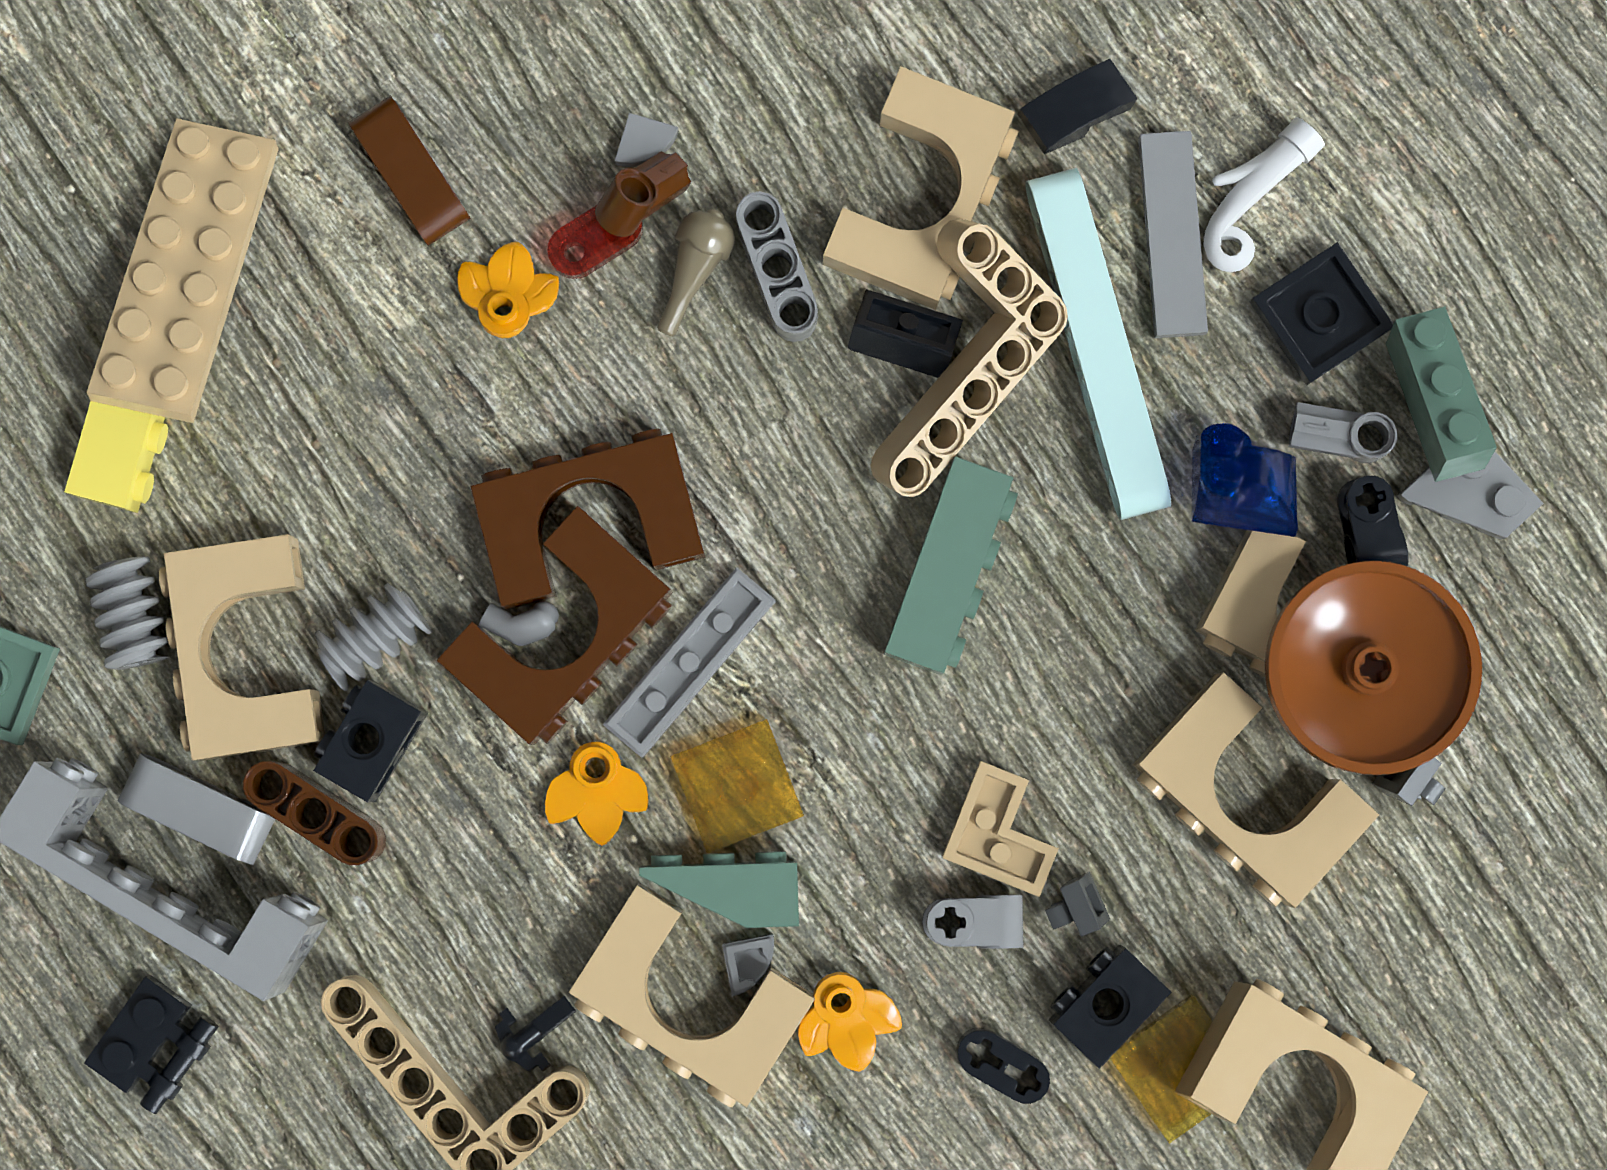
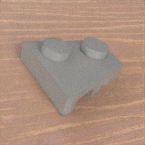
M1496 452L1492 455L1485 469L1438 482L1434 481L1430 467H1428L1396 496L1402 503L1414 504L1440 514L1442 518L1458 524L1464 523L1475 527L1477 531L1500 540L1507 538L1544 504Z

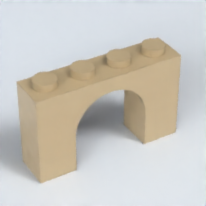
M900 66L881 112L880 126L924 143L939 151L948 160L955 172L958 182V199L952 210L942 220L930 227L919 230L896 229L842 208L824 251L823 265L934 310L937 309L941 297L951 300L960 276L938 253V234L949 221L955 219L972 221L979 203L989 207L1000 177L991 174L999 156L1008 160L1019 133L1018 130L1010 128L1015 112ZM972 233L963 242V251L970 253L974 244Z
M1260 517L1250 522L1195 629L1196 632L1206 636L1203 642L1206 647L1231 658L1233 652H1236L1252 660L1249 668L1265 677L1266 648L1272 627L1277 619L1279 594L1306 542L1305 540Z
M287 534L164 553L165 567H160L159 582L163 596L165 598L170 597L172 618H167L166 634L170 647L172 649L177 648L179 669L173 671V685L177 699L184 700L186 720L180 723V737L184 750L186 752L191 751L192 760H211L320 743L325 736L319 691L307 689L262 697H244L229 689L220 680L214 670L210 656V642L213 630L220 617L230 607L248 598L305 590L298 539Z
M1224 672L1217 673L1133 763V766L1142 773L1136 780L1157 800L1160 801L1166 795L1180 808L1175 814L1176 818L1191 832L1199 836L1204 830L1219 844L1213 851L1229 867L1237 872L1243 866L1257 879L1252 887L1274 907H1277L1282 902L1286 906L1296 908L1376 820L1379 814L1341 779H1329L1298 815L1280 829L1268 833H1252L1233 823L1225 815L1216 798L1214 789L1215 769L1226 747L1262 707Z
M639 883L570 989L569 993L577 998L574 1006L597 1022H601L605 1016L622 1028L618 1035L636 1048L644 1051L649 1044L666 1055L662 1063L683 1078L689 1079L691 1074L694 1073L710 1084L706 1091L721 1103L733 1108L735 1103L739 1102L747 1108L814 1002L815 997L813 993L770 967L743 1012L728 1027L706 1035L687 1034L671 1027L658 1015L652 1005L648 992V974L655 955L684 910Z
M1256 979L1253 985L1234 981L1174 1092L1215 1117L1236 1124L1261 1076L1269 1065L1287 1053L1308 1050L1318 1056L1331 1072L1336 1086L1337 1105L1333 1120L1306 1170H1388L1428 1094L1427 1090L1412 1082L1416 1074L1387 1058L1385 1063L1382 1064L1369 1056L1372 1047L1349 1033L1343 1032L1341 1038L1324 1029L1328 1020L1304 1006H1299L1297 1012L1281 1002L1284 994L1270 984Z

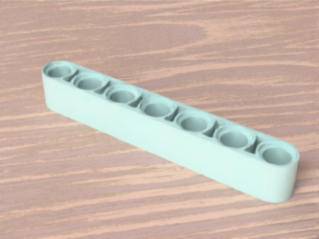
M1077 168L1028 180L1025 185L1029 207L1052 289L1062 299L1067 308L1068 317L1064 332L1116 514L1120 520L1171 507V495L1081 175Z

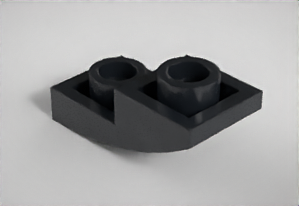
M1108 59L1049 89L1020 108L1017 115L1045 155L1084 138L1091 126L1131 110L1138 98L1112 60Z

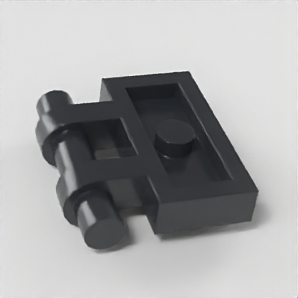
M145 976L84 1064L125 1093L132 1091L139 1079L142 1078L148 1083L150 1089L140 1101V1105L149 1112L157 1114L167 1099L174 1100L183 1087L180 1081L195 1060L201 1061L211 1047L208 1041L219 1026L208 1017L201 1015L192 1029L186 1027L181 1023V1020L192 1004L153 976ZM169 1039L176 1044L178 1049L167 1065L162 1068L153 1060Z

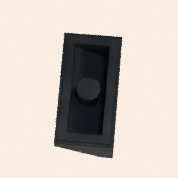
M866 289L852 328L848 349L939 378L949 366L963 319Z

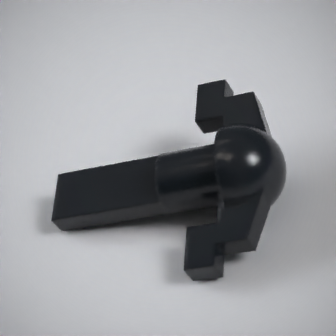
M563 996L514 1034L509 1027L517 1022V1020L508 1008L504 1009L499 1013L503 1020L495 1026L501 1043L502 1054L506 1059L517 1063L529 1073L537 1066L542 1072L551 1065L544 1055L540 1052L532 1058L527 1051L577 1011L567 998Z

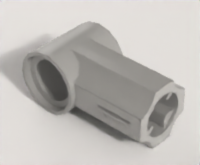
M1297 402L1291 421L1288 447L1348 457L1362 464L1373 463L1386 456L1395 447L1397 429L1394 422L1387 415L1379 412L1363 414ZM1370 425L1380 431L1382 445L1378 451H1369L1360 445L1358 431L1361 426Z

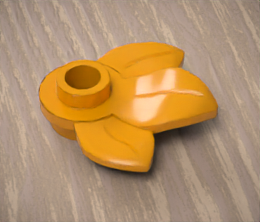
M516 241L500 247L491 256L488 266L474 262H463L458 270V290L462 301L478 311V317L484 330L499 338H511L518 335L526 327L531 316L545 312L553 305L559 291L558 276L545 273L534 274V265L530 253L521 243ZM500 307H512L511 312L507 315L501 316L495 313V310Z
M602 742L583 744L573 753L569 770L551 781L545 800V813L550 824L564 822L577 816L578 822L586 834L601 846L606 845L619 830L623 819V810L643 812L648 809V791L643 778L639 773L622 766L618 753L611 746ZM594 757L602 759L606 767L604 774L598 778L590 776L586 769L588 761Z
M834 972L826 975L817 983L813 992L815 997L814 1006L805 1014L800 1022L798 1038L806 1056L822 1053L829 1048L835 1059L842 1066L859 1072L869 1065L874 1056L876 1048L875 1035L900 1030L902 1028V1021L896 1005L884 991L864 989L859 980L853 975L845 972ZM845 993L849 995L845 1005L841 1007L831 1005V1000L836 994Z

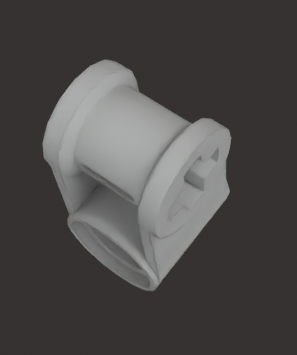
M976 895V898H943L935 900L927 906L923 913V930L930 940L943 946H977V948L981 949L1023 948L1022 895ZM950 907L951 915L960 917V927L951 928L950 936L945 937V931L935 927V918L943 917L945 908Z

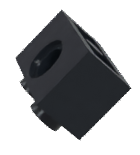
M367 680L363 688L355 685L345 699L341 712L345 713L346 716L337 732L329 730L322 738L314 753V757L318 758L319 762L313 771L369 803L378 800L428 712L379 683ZM371 724L379 733V743L374 751L365 754L356 746L355 736L359 728L363 725Z
M1118 945L1113 951L1108 946L1101 950L1086 968L1091 975L1078 989L1072 984L1069 985L1050 1006L1055 1013L1048 1020L1099 1069L1172 993L1130 951L1121 945ZM1106 988L1114 989L1119 998L1117 1009L1108 1016L1096 1015L1092 1007L1093 998L1096 993Z

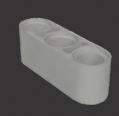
M761 191L752 192L743 197L737 207L736 218L739 236L776 333L787 341H803L810 337L816 329L818 321L817 302L781 205L769 193ZM758 209L766 210L771 213L774 221L765 230H754L745 222L750 212ZM776 256L783 257L789 261L792 268L783 278L769 277L763 270V265L768 259ZM789 304H799L807 309L809 318L804 324L793 327L782 321L780 317L781 311Z
M140 753L117 800L123 806L227 856L254 865L275 821L273 817L251 802L167 762Z

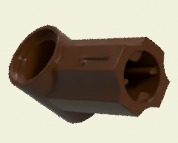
M661 151L636 168L620 170L596 206L595 215L601 227L616 236L627 237L632 235L644 219L688 189L691 184L687 172L688 164L676 152L666 154Z

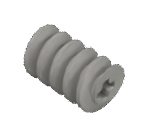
M130 557L103 563L94 567L93 569L98 571L85 580L88 588L103 590L90 599V605L94 609L107 610V612L97 617L94 621L95 627L112 630V632L99 640L101 648L117 650V652L104 660V667L107 669H130L170 658L157 656L155 650L168 643L167 637L151 635V630L164 622L163 617L150 616L146 613L147 609L160 602L159 597L142 595L141 591L155 582L154 577L141 576L137 573L139 568L150 562L149 557Z
M387 583L384 585L387 602L383 604L372 595L366 597L370 609L368 615L363 614L353 606L349 609L353 625L348 627L335 618L332 620L336 635L334 638H329L320 630L315 632L318 644L317 653L331 677L344 691H347L349 687L346 673L357 681H362L366 678L363 661L374 669H379L383 666L380 650L391 657L400 655L397 638L410 646L417 643L415 626L427 634L432 633L427 620L405 591L400 592Z

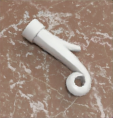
M1298 117L1294 118L1278 135L1279 139L1265 151L1248 162L1218 174L1212 179L1214 186L1237 183L1214 212L1205 230L1203 245L1207 258L1213 266L1221 271H1240L1248 266L1254 257L1255 246L1252 238L1245 231L1232 225L1302 162L1308 163L1325 146L1321 136L1304 120ZM1222 240L1237 242L1241 247V251L1234 256L1225 254L1221 249Z

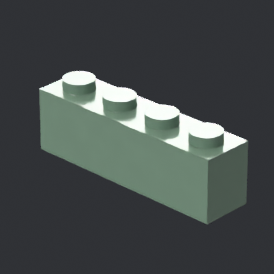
M954 457L883 655L939 675L945 673L947 665L954 668L957 667L966 643L965 638L958 636L964 616L974 619L984 590L975 587L981 568L991 571L1001 544L1000 541L992 539L999 520L1009 521L1018 493L1010 491L1014 477Z

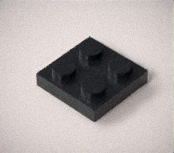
M1338 242L1249 301L1306 386L1389 332L1393 326V322Z

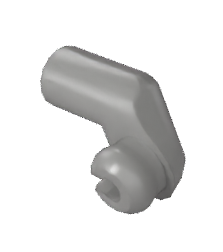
M545 601L537 602L533 609L516 616L491 603L483 614L479 626L517 646H526L549 637L555 630V623L559 619V613L553 604Z

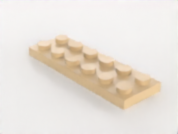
M176 118L87 389L90 401L194 423L278 153L276 140Z

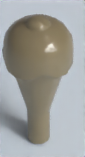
M717 209L690 212L683 218L675 234V240L679 242L672 290L657 326L658 331L672 337L676 335L692 298L720 261H727L733 250L735 243L734 229L729 222L724 220L723 213Z

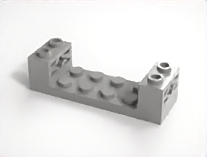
M56 758L54 762H33L0 816V843L260 1000L266 1001L286 992L328 922L327 919L317 914L320 906L316 902L293 891L291 896L282 894L263 899L243 933L220 919H216L212 924L195 914L199 907L191 900L174 892H171L169 897L165 896L151 887L154 879L146 873L129 865L122 870L107 861L110 853L106 849L92 841L82 839L80 843L76 842L108 790L106 786L95 780L99 774L95 769L74 758H71L69 762L60 758Z

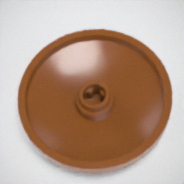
M1364 561L1340 566L1315 577L1289 599L1279 613L1268 639L1265 654V681L1268 695L1278 720L1290 737L1311 756L1331 767L1356 774H1393L1416 768L1432 760L1447 749L1461 734L1469 722L1479 698L1482 682V658L1479 641L1468 615L1454 596L1440 583L1416 569L1401 564Z

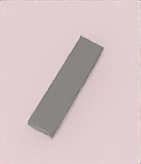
M1191 131L1140 134L1138 144L1154 338L1206 335L1208 333L1192 134Z
M736 567L603 725L636 754L644 758L769 611L776 600Z

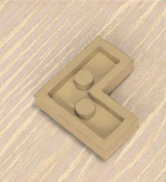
M979 761L941 858L1040 897L1059 848L1010 829L1029 780Z

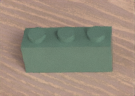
M1446 307L1396 319L1386 341V347L1434 481L1438 482L1485 469L1497 446Z

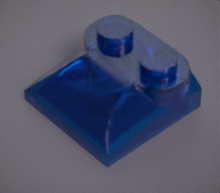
M1222 423L1208 426L1203 430L1201 436L1196 435L1192 449L1191 522L1295 537L1298 531L1296 457L1278 450L1252 445L1250 437L1233 424Z

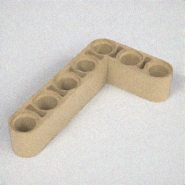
M955 219L945 224L938 234L937 248L942 259L995 313L875 451L871 460L873 477L878 483L903 496L913 497L919 495L931 485L1066 326L1068 314L1062 299L988 225ZM972 233L974 236V247L971 253L965 257L963 254V242ZM1006 268L1008 274L1007 283L999 291L997 288V278L1000 272ZM1039 303L1041 308L1040 316L1034 324H1031V311ZM1004 342H1007V354L998 363L997 351ZM973 380L975 386L974 393L970 399L964 402L963 391L966 385ZM940 419V433L935 439L930 441V428L933 423ZM907 458V471L900 479H896L895 471L898 464Z
M358 975L345 976L331 983L323 992L321 1007L326 1019L453 1170H476L472 1165L471 1156L473 1151L477 1149H486L494 1154L497 1159V1170H513L575 1117L588 1100L590 1085L585 1073L573 1066H560L551 1071L490 1124L369 980ZM342 987H351L360 995L361 1006L356 1014L345 1013L338 1005L337 997ZM376 1027H383L392 1032L395 1038V1047L391 1054L379 1053L372 1046L371 1034ZM408 1068H419L426 1073L429 1078V1087L426 1093L416 1094L407 1088L404 1076ZM559 1079L570 1080L574 1083L578 1090L577 1102L572 1105H562L556 1102L551 1094L552 1083ZM451 1108L460 1113L463 1119V1128L460 1133L450 1134L441 1129L438 1124V1114L441 1109ZM518 1114L531 1116L537 1123V1136L528 1140L517 1137L511 1127L512 1118Z

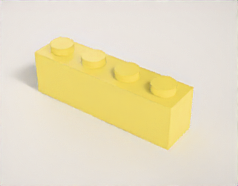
M90 401L64 492L78 498L138 513L140 504H145L148 501L153 489L154 475L150 473L154 455L155 453L160 454L167 440L168 425L164 424L165 417Z

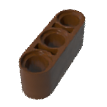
M391 95L348 122L427 246L471 219Z
M267 761L257 763L247 771L243 780V790L246 798L253 805L340 862L347 865L367 864L376 860L383 853L386 846V835L383 827L377 821L291 765L284 762ZM270 770L276 771L283 780L281 794L275 799L267 798L261 789V780ZM314 798L321 800L327 809L325 822L317 828L310 826L304 817L306 804ZM357 826L364 828L371 838L369 850L362 856L353 854L347 845L349 832Z

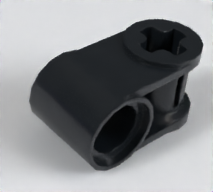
M1375 475L1363 476L1346 482L1338 493L1337 507L1344 533L1347 563L1382 561L1408 566L1407 543L1399 523L1391 486L1383 478ZM1363 492L1364 494H1373L1375 503L1367 507L1357 506L1356 496H1360Z

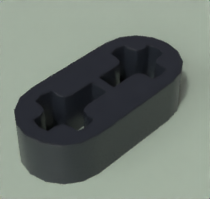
M972 1028L960 1037L956 1047L957 1058L962 1068L971 1076L1022 1104L1035 1103L1041 1100L1048 1092L1050 1074L1044 1063L1036 1056L985 1028ZM984 1038L990 1040L988 1049L993 1055L1001 1059L998 1067L985 1060H981L977 1066L970 1063L972 1055L967 1050L970 1042L979 1045ZM1008 1064L1021 1071H1025L1029 1065L1035 1066L1033 1075L1039 1081L1038 1086L1035 1089L1027 1086L1022 1092L1016 1091L1018 1082L1013 1076L1004 1072Z

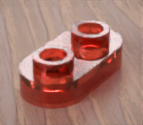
M596 206L554 232L548 243L549 260L553 268L560 275L569 279L584 278L634 247L642 236L643 221L632 235L627 237L616 236L601 227L596 219ZM572 246H579L584 249V256L577 262H571L566 259V252Z

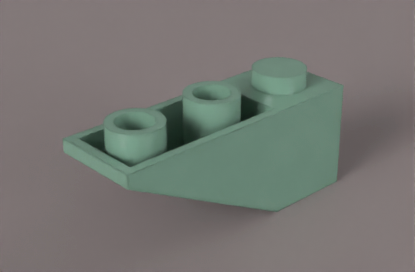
M786 851L755 852V862L735 863L734 853L703 854V864H682V855L651 856V865L639 867V876L745 928L799 926L797 861H787Z

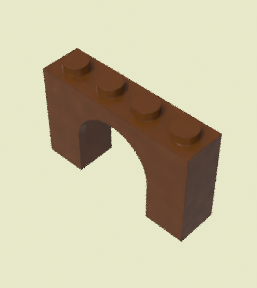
M659 428L639 432L631 436L632 444L612 448L611 442L593 444L581 449L582 457L562 461L561 455L547 456L532 461L533 470L514 475L511 468L490 471L481 475L483 483L470 486L501 607L509 610L557 597L543 545L544 521L549 509L562 494L584 484L595 483L614 487L626 494L635 503L641 518L652 564L656 571L706 558L672 433L662 435V431Z
M579 506L571 512L543 545L587 584L595 598L598 608V626L595 637L586 652L576 661L561 668L552 670L530 668L517 660L479 624L471 622L437 659L444 668L529 745H535L540 739L548 744L568 722L562 716L563 713L575 700L581 705L585 704L602 685L603 682L597 678L602 670L610 662L618 667L638 645L632 637L645 623L651 628L655 627L673 606L667 601L673 593L672 590Z

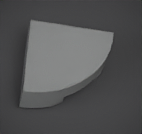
M629 113L615 158V164L622 167H637L659 152L665 153L675 142L679 133L678 127Z
M774 934L722 944L732 996L751 989L764 976L773 957Z

